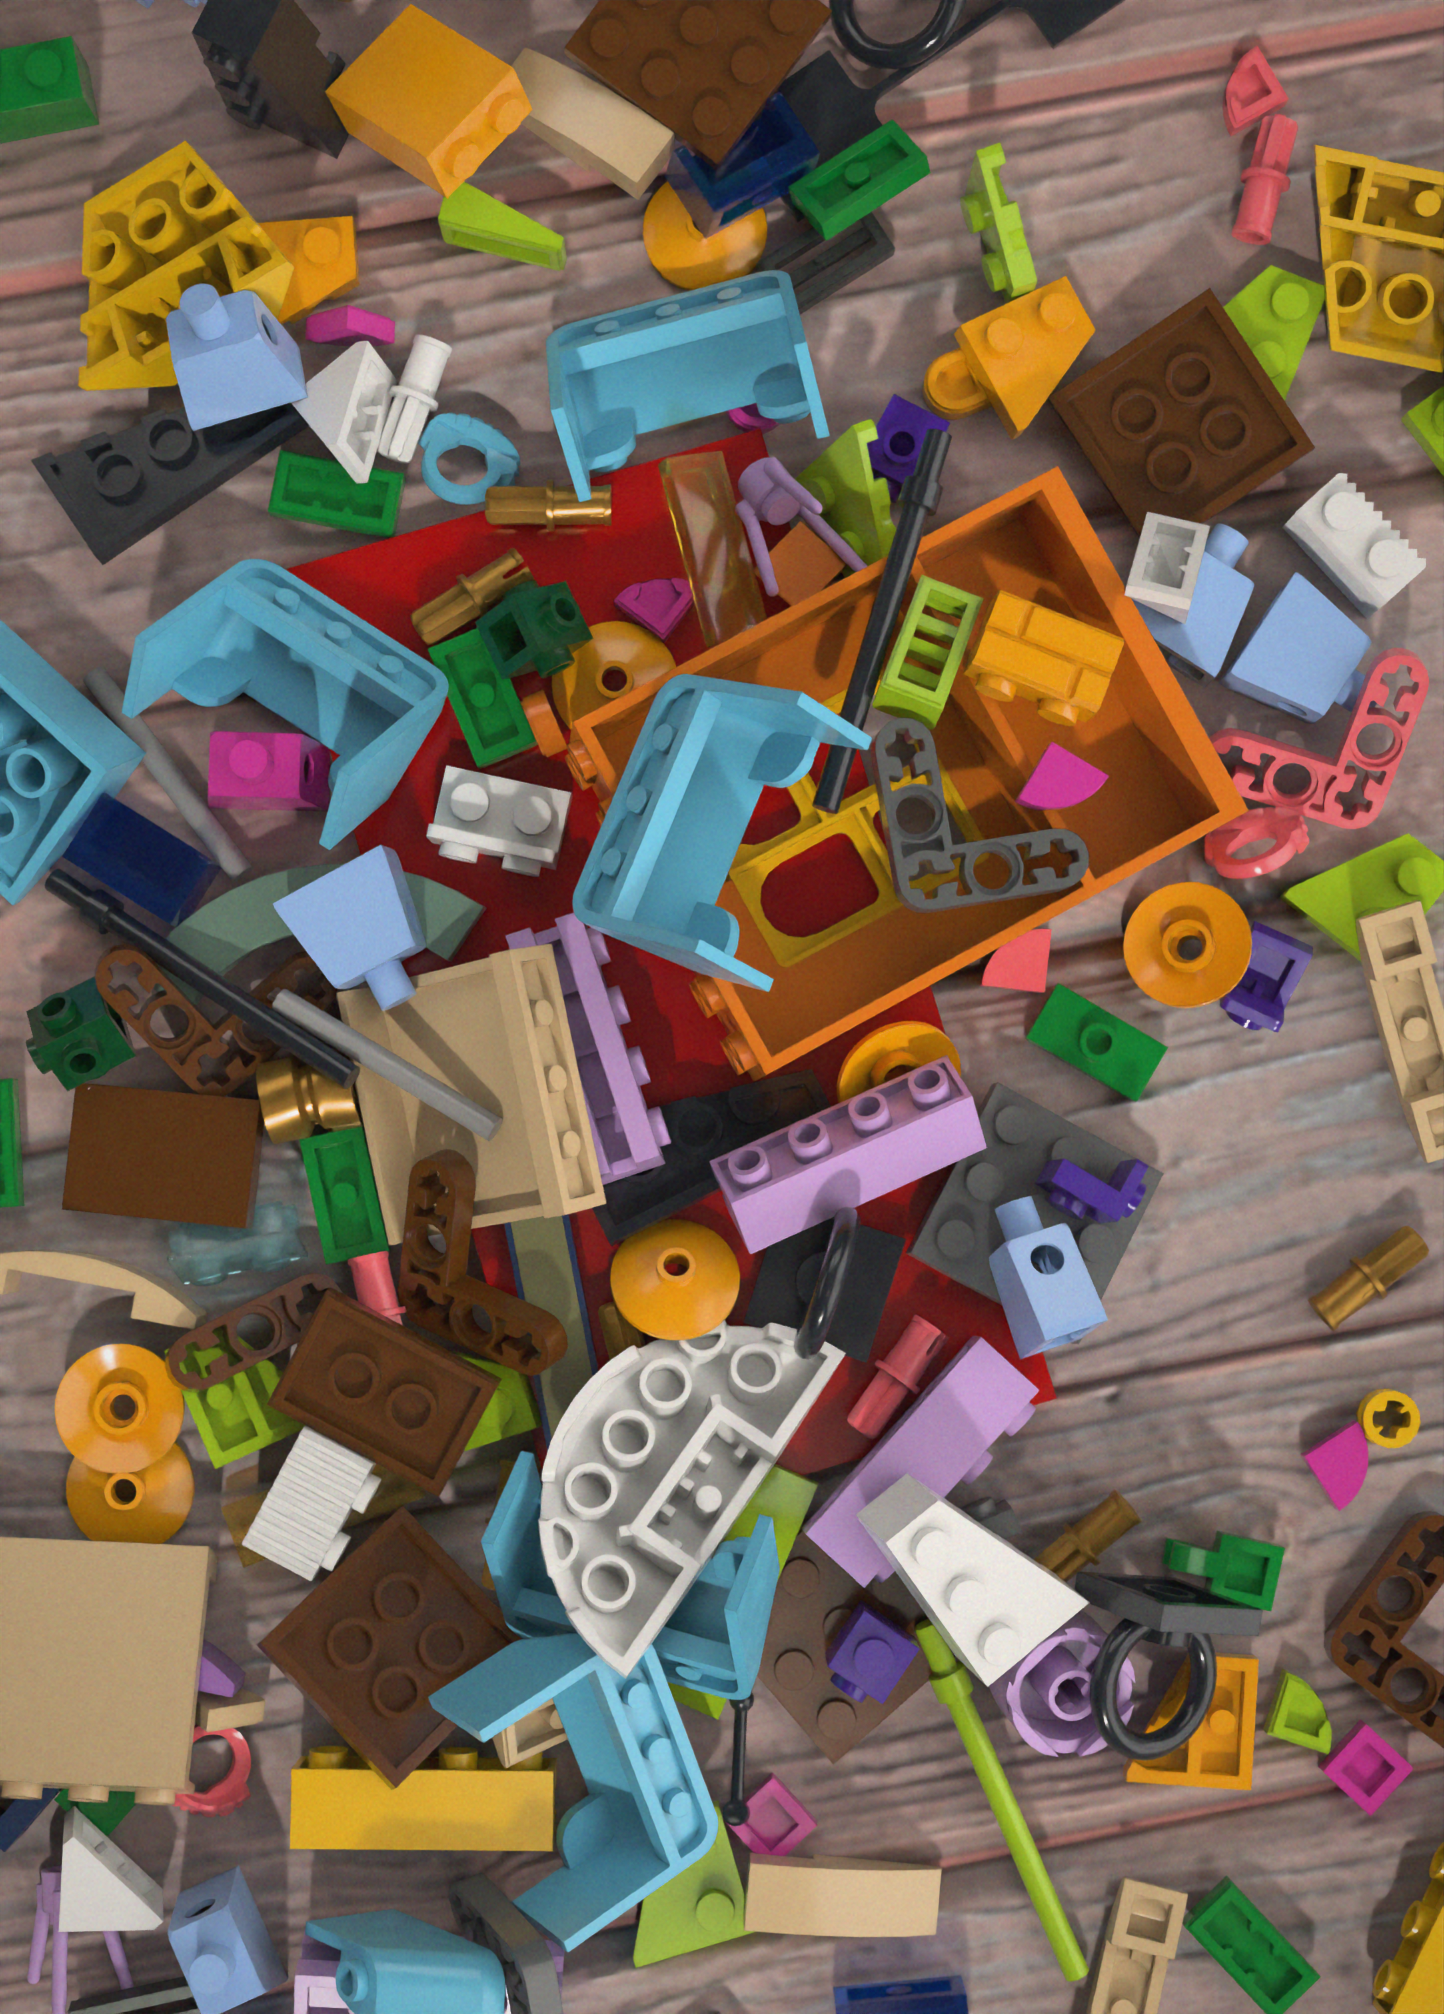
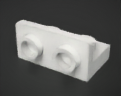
M446 765L433 824L429 823L426 837L432 843L440 845V856L476 863L478 853L503 858L501 868L504 870L539 877L541 867L554 870L557 868L572 793Z

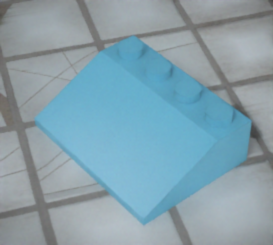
M0 620V894L10 904L15 905L28 894L114 800L146 755V752Z

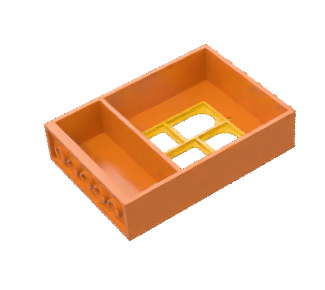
M1058 466L921 538L874 695H876L921 575L984 598L943 711L935 728L928 729L935 742L945 804L964 836L966 843L1048 829H1067L1076 833L1085 842L1089 852V866L1085 875L1073 886L1059 892L932 913L914 912L906 908L897 898L893 886L888 852L873 825V817L880 810L876 783L841 801L838 813L833 814L818 810L812 806L817 788L809 773H807L799 781L787 787L799 809V823L769 841L756 845L740 844L715 903V906L721 907L733 914L738 921L740 934L738 947L733 957L773 978L774 981L770 991L766 992L704 975L693 971L696 976L694 981L689 984L691 992L704 1015L709 1018L717 1014L728 1036L721 1040L720 1043L730 1064L738 1075L748 1071L753 1082L1249 811L1133 600L1124 595L1126 588ZM888 556L573 721L569 744L566 745L569 754L565 756V760L579 787L585 790L592 786L600 800V803H598L600 811L596 812L600 826H602L657 693L665 683L677 675L691 674L801 691L835 714H839ZM999 590L1124 638V645L1115 669L1111 674V680L1097 714L1086 723L1077 719L1074 726H1065L1049 721L1037 713L1039 704L1017 695L1014 696L1011 702L988 697L975 689L977 679L963 674L987 607ZM925 605L922 610L923 614L957 627L961 621L959 618ZM917 631L913 634L914 637L950 650L951 644ZM905 656L903 661L937 675H940L942 671ZM1051 742L1109 775L1105 783L1093 795L1074 806L1054 810H1035L1015 802L1041 755ZM913 744L916 753L920 752L918 744ZM909 765L902 769L903 778L899 782L890 781L892 791H896L909 784L927 785L925 775H921L913 780L911 779ZM835 834L847 835L853 842L878 888L879 894L876 902L826 930L805 938L788 936L776 930L765 918L760 903L761 887L768 873L782 862ZM1050 843V852L1044 856L1024 860L1025 847H1016L1024 864L1022 884L1031 885L1026 873L1032 869L1044 867L1053 868L1056 878H1062V869L1072 864L1070 853H1059L1056 843ZM983 853L976 858L973 865V873L976 881L981 886L987 889H999L1008 880L1009 868L1006 861L1000 855ZM958 857L952 861L955 869L950 873L937 875L929 873L918 880L909 881L910 888L922 889L925 899H933L932 893L935 888L942 884L958 882L956 894L958 896L967 895L959 879L961 858Z

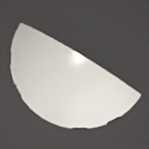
M724 1320L712 1331L696 1338L687 1340L658 1339L641 1348H637L635 1345L630 1346L605 1364L575 1396L554 1433L542 1470L541 1513L538 1519L540 1546L547 1574L552 1578L558 1596L566 1609L565 1614L586 1644L622 1677L627 1678L716 1552L718 1545L723 1542L823 1391L844 1358L845 1352L825 1341L816 1357L809 1360L802 1359L794 1350L797 1329L776 1323H768L763 1328L729 1326Z

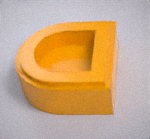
M961 347L937 357L927 368L923 380L922 393L926 405L936 415L949 420H958L992 406Z

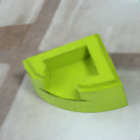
M1282 1668L1263 1730L1268 1735L1329 1754L1332 1729L1322 1701L1303 1679Z

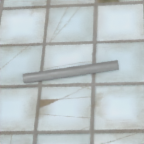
M101 666L88 673L83 679L87 688L114 724L146 752L142 759L143 763L231 881L236 882L247 875L253 869V866L141 716L138 714L131 719L122 713L125 695L106 669Z
M283 989L275 998L272 1010L484 1139L492 1140L500 1129L503 1121L501 1117L291 991Z

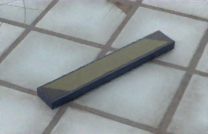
M569 1214L551 1218H544L542 1216L504 1223L518 1298L554 1315L563 1325L567 1335L568 1348L565 1356L542 1373L533 1375L547 1451L559 1422L569 1405L589 1379L599 1371Z

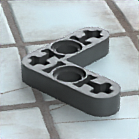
M898 718L888 722L877 733L871 745V761L893 886L898 900L906 908L917 913H932L1054 893L1073 886L1085 875L1089 866V852L1085 842L1076 833L1067 829H1048L953 845L935 742L931 732L923 723L912 718ZM897 733L904 734L907 744H918L920 752L916 753L909 762L911 779L913 780L921 775H925L927 785L909 784L896 791L891 790L890 781L899 782L903 778L899 757H888L885 751L886 748L895 742ZM918 798L930 807L932 823L926 832L911 834L899 826L896 819V809L902 800ZM1050 843H1056L1059 853H1070L1072 864L1062 869V878H1056L1053 868L1044 867L1032 869L1026 873L1031 885L1022 884L1024 864L1016 847H1025L1024 860L1044 856L1050 852ZM995 853L1006 861L1009 868V877L1002 888L987 889L976 881L973 865L979 855ZM950 858H961L959 879L967 895L958 896L956 894L958 882L942 884L935 888L932 893L933 899H925L922 889L910 888L909 879L919 873V864H927L929 873L937 875L950 873L955 869L954 863Z
M478 1873L449 1885V1901L461 1933L466 1940L490 1949L501 1963L511 2014H564L555 1963L545 1940L484 1873Z

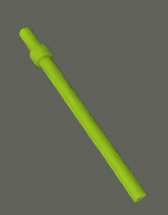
M930 1619L924 1620L914 1627V1631L932 1670L928 1679L940 1704H946L1065 1980L1069 1982L1079 1980L1088 1974L1089 1968L970 1695L974 1690V1685L969 1673L961 1661L956 1662L951 1649Z

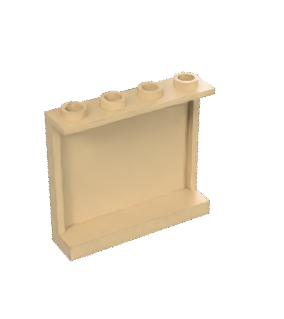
M552 943L506 950L490 954L489 958L409 977L417 994L386 1011L381 1010L370 987L336 993L342 1023L503 1119L497 1134L492 1140L488 1141L350 1058L352 1063L360 1067L355 1087L389 1246L403 1243L409 1176L412 1167L423 1158L443 1149L456 1150L462 1154L471 1164L474 1171L476 1190L471 1229L542 1216L544 1218L562 1216L606 1204ZM428 1224V1236L442 1234L438 1228Z
M0 1537L1 1797L39 1800L42 1799L43 1788L69 1789L67 1800L105 1803L108 1802L109 1791L135 1792L134 1803L171 1806L175 1805L176 1794H194L195 1784L189 1781L208 1589L209 1583H216L218 1556L209 1546Z

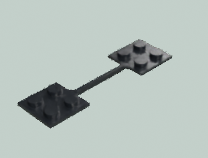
M1006 0L1004 3L999 1L953 32L947 42L932 56L916 65L897 70L871 89H863L856 86L831 51L828 50L783 81L740 141L798 223L805 217L793 204L788 187L881 127L882 123L875 113L876 103L882 96L1006 12L1019 10L1028 14L1054 49L1125 0Z

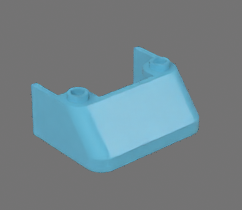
M768 270L576 321L558 328L546 339L550 410L579 502L592 499L589 470L608 472L625 464L627 456L636 448L635 435L756 403L758 412L763 417L772 418L775 422L782 424L799 421L811 412L817 439L830 436L791 278L784 271Z
M247 559L232 566L136 636L122 713L132 719L171 689L189 701L204 707L225 705L244 692L336 752L340 756L332 763L328 776V785L332 791V797L319 844L330 850L388 800L442 712L449 684L444 673L436 666L281 566L267 560Z
M681 674L673 677L663 685L652 703L579 878L572 902L576 918L599 932L698 973L769 992L774 981L773 978L733 957L738 947L739 924L733 914L721 907L715 906L719 893L763 786L785 788L799 781L812 767L820 742L868 750L872 737L801 691L691 674Z
M521 1451L481 1540L506 1625L523 1639L577 1633V1630L565 1614L566 1609L558 1596L552 1578L548 1576L538 1528V1519L541 1513L542 1485L534 1455ZM759 1514L751 1538L737 1537L734 1541H724L718 1545L714 1557L710 1559L674 1613L651 1643L655 1648L667 1682L726 1699L742 1700L750 1696L759 1672L780 1570L772 1517Z
M578 1632L521 1639L509 1644L428 1697L433 1709L483 1743L553 1698L589 1795L573 1805L564 1814L558 1825L556 1843L564 1866L512 1901V1904L531 1925L566 1952H570L702 1858L712 1847L718 1832V1817L652 1644L625 1679L607 1665L586 1644Z
M396 1909L306 1921L305 1935L341 1951L340 1964L337 1967L335 1977L336 1988L340 1998L354 2014H504V1972L499 1959L488 1948Z

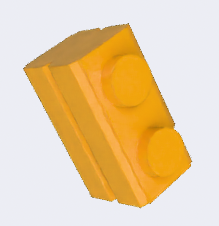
M999 590L987 607L963 674L977 679L975 689L988 697L1011 702L1015 695L1039 704L1037 713L1043 718L1057 724L1074 726L1077 719L1086 723L1100 709L1111 680V674L1115 669L1124 645V638Z

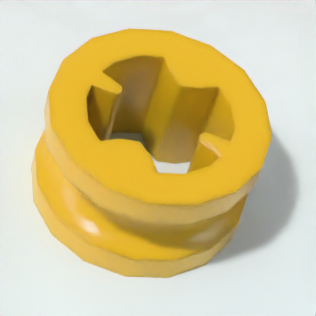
M1389 1388L1376 1389L1367 1393L1359 1402L1356 1411V1421L1360 1424L1365 1438L1372 1443L1386 1448H1400L1410 1443L1417 1435L1421 1424L1420 1412L1415 1402L1406 1394ZM1394 1400L1397 1404L1393 1407V1410L1403 1413L1402 1425L1391 1426L1389 1435L1381 1436L1379 1432L1383 1429V1426L1373 1423L1374 1411H1385L1387 1401Z

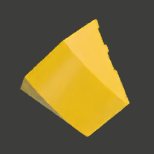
M186 140L84 203L82 275L89 279L88 311L80 315V331L87 335V365L79 367L78 386L85 391L176 385L178 381L171 358L166 317L171 311L181 309L179 304L180 298L193 285L209 284L216 289L219 297L242 290L254 291L278 320L294 266L200 154Z
M1313 145L1329 350L1443 373L1440 353L1444 347V172L1379 160L1378 157Z

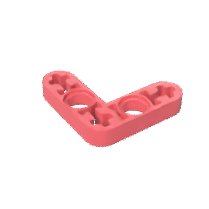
M1405 648L1388 649L1376 656L1368 668L1334 759L1235 728L1219 730L1211 735L1209 739L1216 752L1220 754H1227L1231 745L1241 747L1242 759L1258 766L1261 763L1260 755L1262 753L1270 755L1263 766L1261 785L1252 783L1256 778L1254 769L1235 765L1231 773H1228L1241 796L1274 807L1289 808L1300 815L1341 828L1358 829L1366 827L1376 819L1383 807L1429 687L1428 673L1419 656ZM1400 665H1407V672L1415 682L1412 687L1401 686L1393 701L1395 711H1404L1402 718H1398L1384 708L1369 707L1371 701H1375L1384 707L1389 694L1387 682L1381 678L1384 672L1396 673ZM1373 723H1381L1388 726L1394 735L1390 747L1377 755H1369L1362 752L1356 744L1357 736L1361 729ZM1348 760L1353 761L1365 770L1381 771L1378 777L1369 771L1365 773L1361 789L1364 798L1368 800L1367 803H1355L1351 811H1344L1341 798L1336 794L1338 791L1349 792L1357 777L1355 766H1346ZM1298 763L1309 771V783L1302 791L1295 794H1285L1274 786V774L1284 764Z

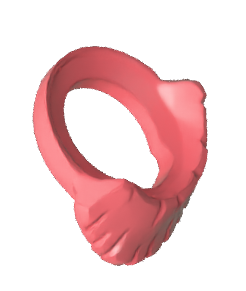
M1261 807L1250 809L1241 816L1206 834L1204 839L1205 863L1214 867L1218 874L1223 877L1232 879L1252 878L1269 873L1288 862L1296 851L1298 854L1304 852L1309 844V838L1306 834L1308 827L1303 817L1298 812L1289 808ZM1266 838L1277 840L1271 849L1258 856L1246 859L1231 858V855L1237 849L1249 842Z
M195 1724L193 1743L197 1739L211 1734L224 1737L232 1750V1764L228 1773L221 1781L209 1786L202 1793L194 1791V1794H176L175 1805L172 1806H180V1810H189V1813L193 1815L201 1812L205 1817H215L216 1814L220 1817L226 1816L234 1812L235 1807L240 1808L243 1805L242 1801L249 1800L251 1797L249 1787L245 1783L251 1769L249 1746L245 1738L234 1728L206 1732Z

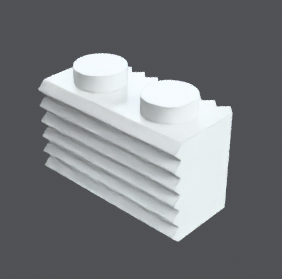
M1338 473L1300 507L1282 528L1368 619L1426 568V558H1417V549H1408L1409 540L1399 539L1400 530H1391V521L1382 520V511H1373L1374 502L1365 501V492H1356V483H1347V474Z
M308 1426L303 1427L254 1522L250 1526L242 1545L309 1581H312L317 1576L321 1567L333 1572L351 1539L350 1536L341 1532L352 1509L362 1514L365 1512L382 1480L371 1474L376 1463Z

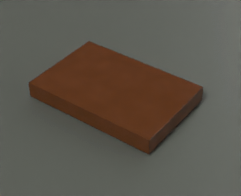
M83 1083L75 1087L62 1210L253 1229L264 1130V1118L260 1101Z
M330 1287L326 1290L267 1405L439 1497L502 1378Z

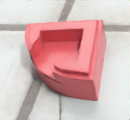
M1258 46L1251 49L1241 58L1233 70L1224 91L1223 117L1230 136L1285 107L1289 99Z
M1052 929L1030 930L999 947L983 970L980 986L1044 993Z

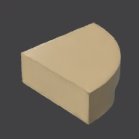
M242 1688L232 1698L198 1691L195 1723L206 1732L257 1724L263 1721L266 1700Z

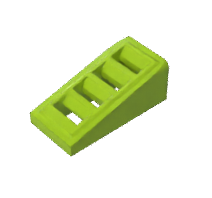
M465 181L448 199L443 197L438 222L445 243L557 271L565 269L567 254L563 236Z
M921 575L872 706L876 710L894 717L912 718L923 723L927 729H934L945 706L984 598ZM924 605L961 619L959 626L957 627L923 614ZM917 631L951 644L950 650L914 637L913 634ZM905 656L942 671L940 675H937L903 661Z

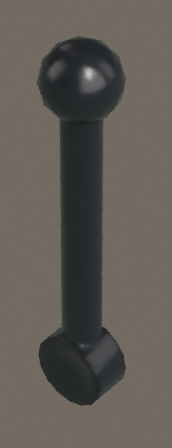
M752 1691L746 1699H729L732 1709L735 1710L731 1800L725 1804L722 1813L725 1822L731 1826L745 1824L750 1816V1809L747 1803L743 1801L747 1711L751 1709L754 1703Z

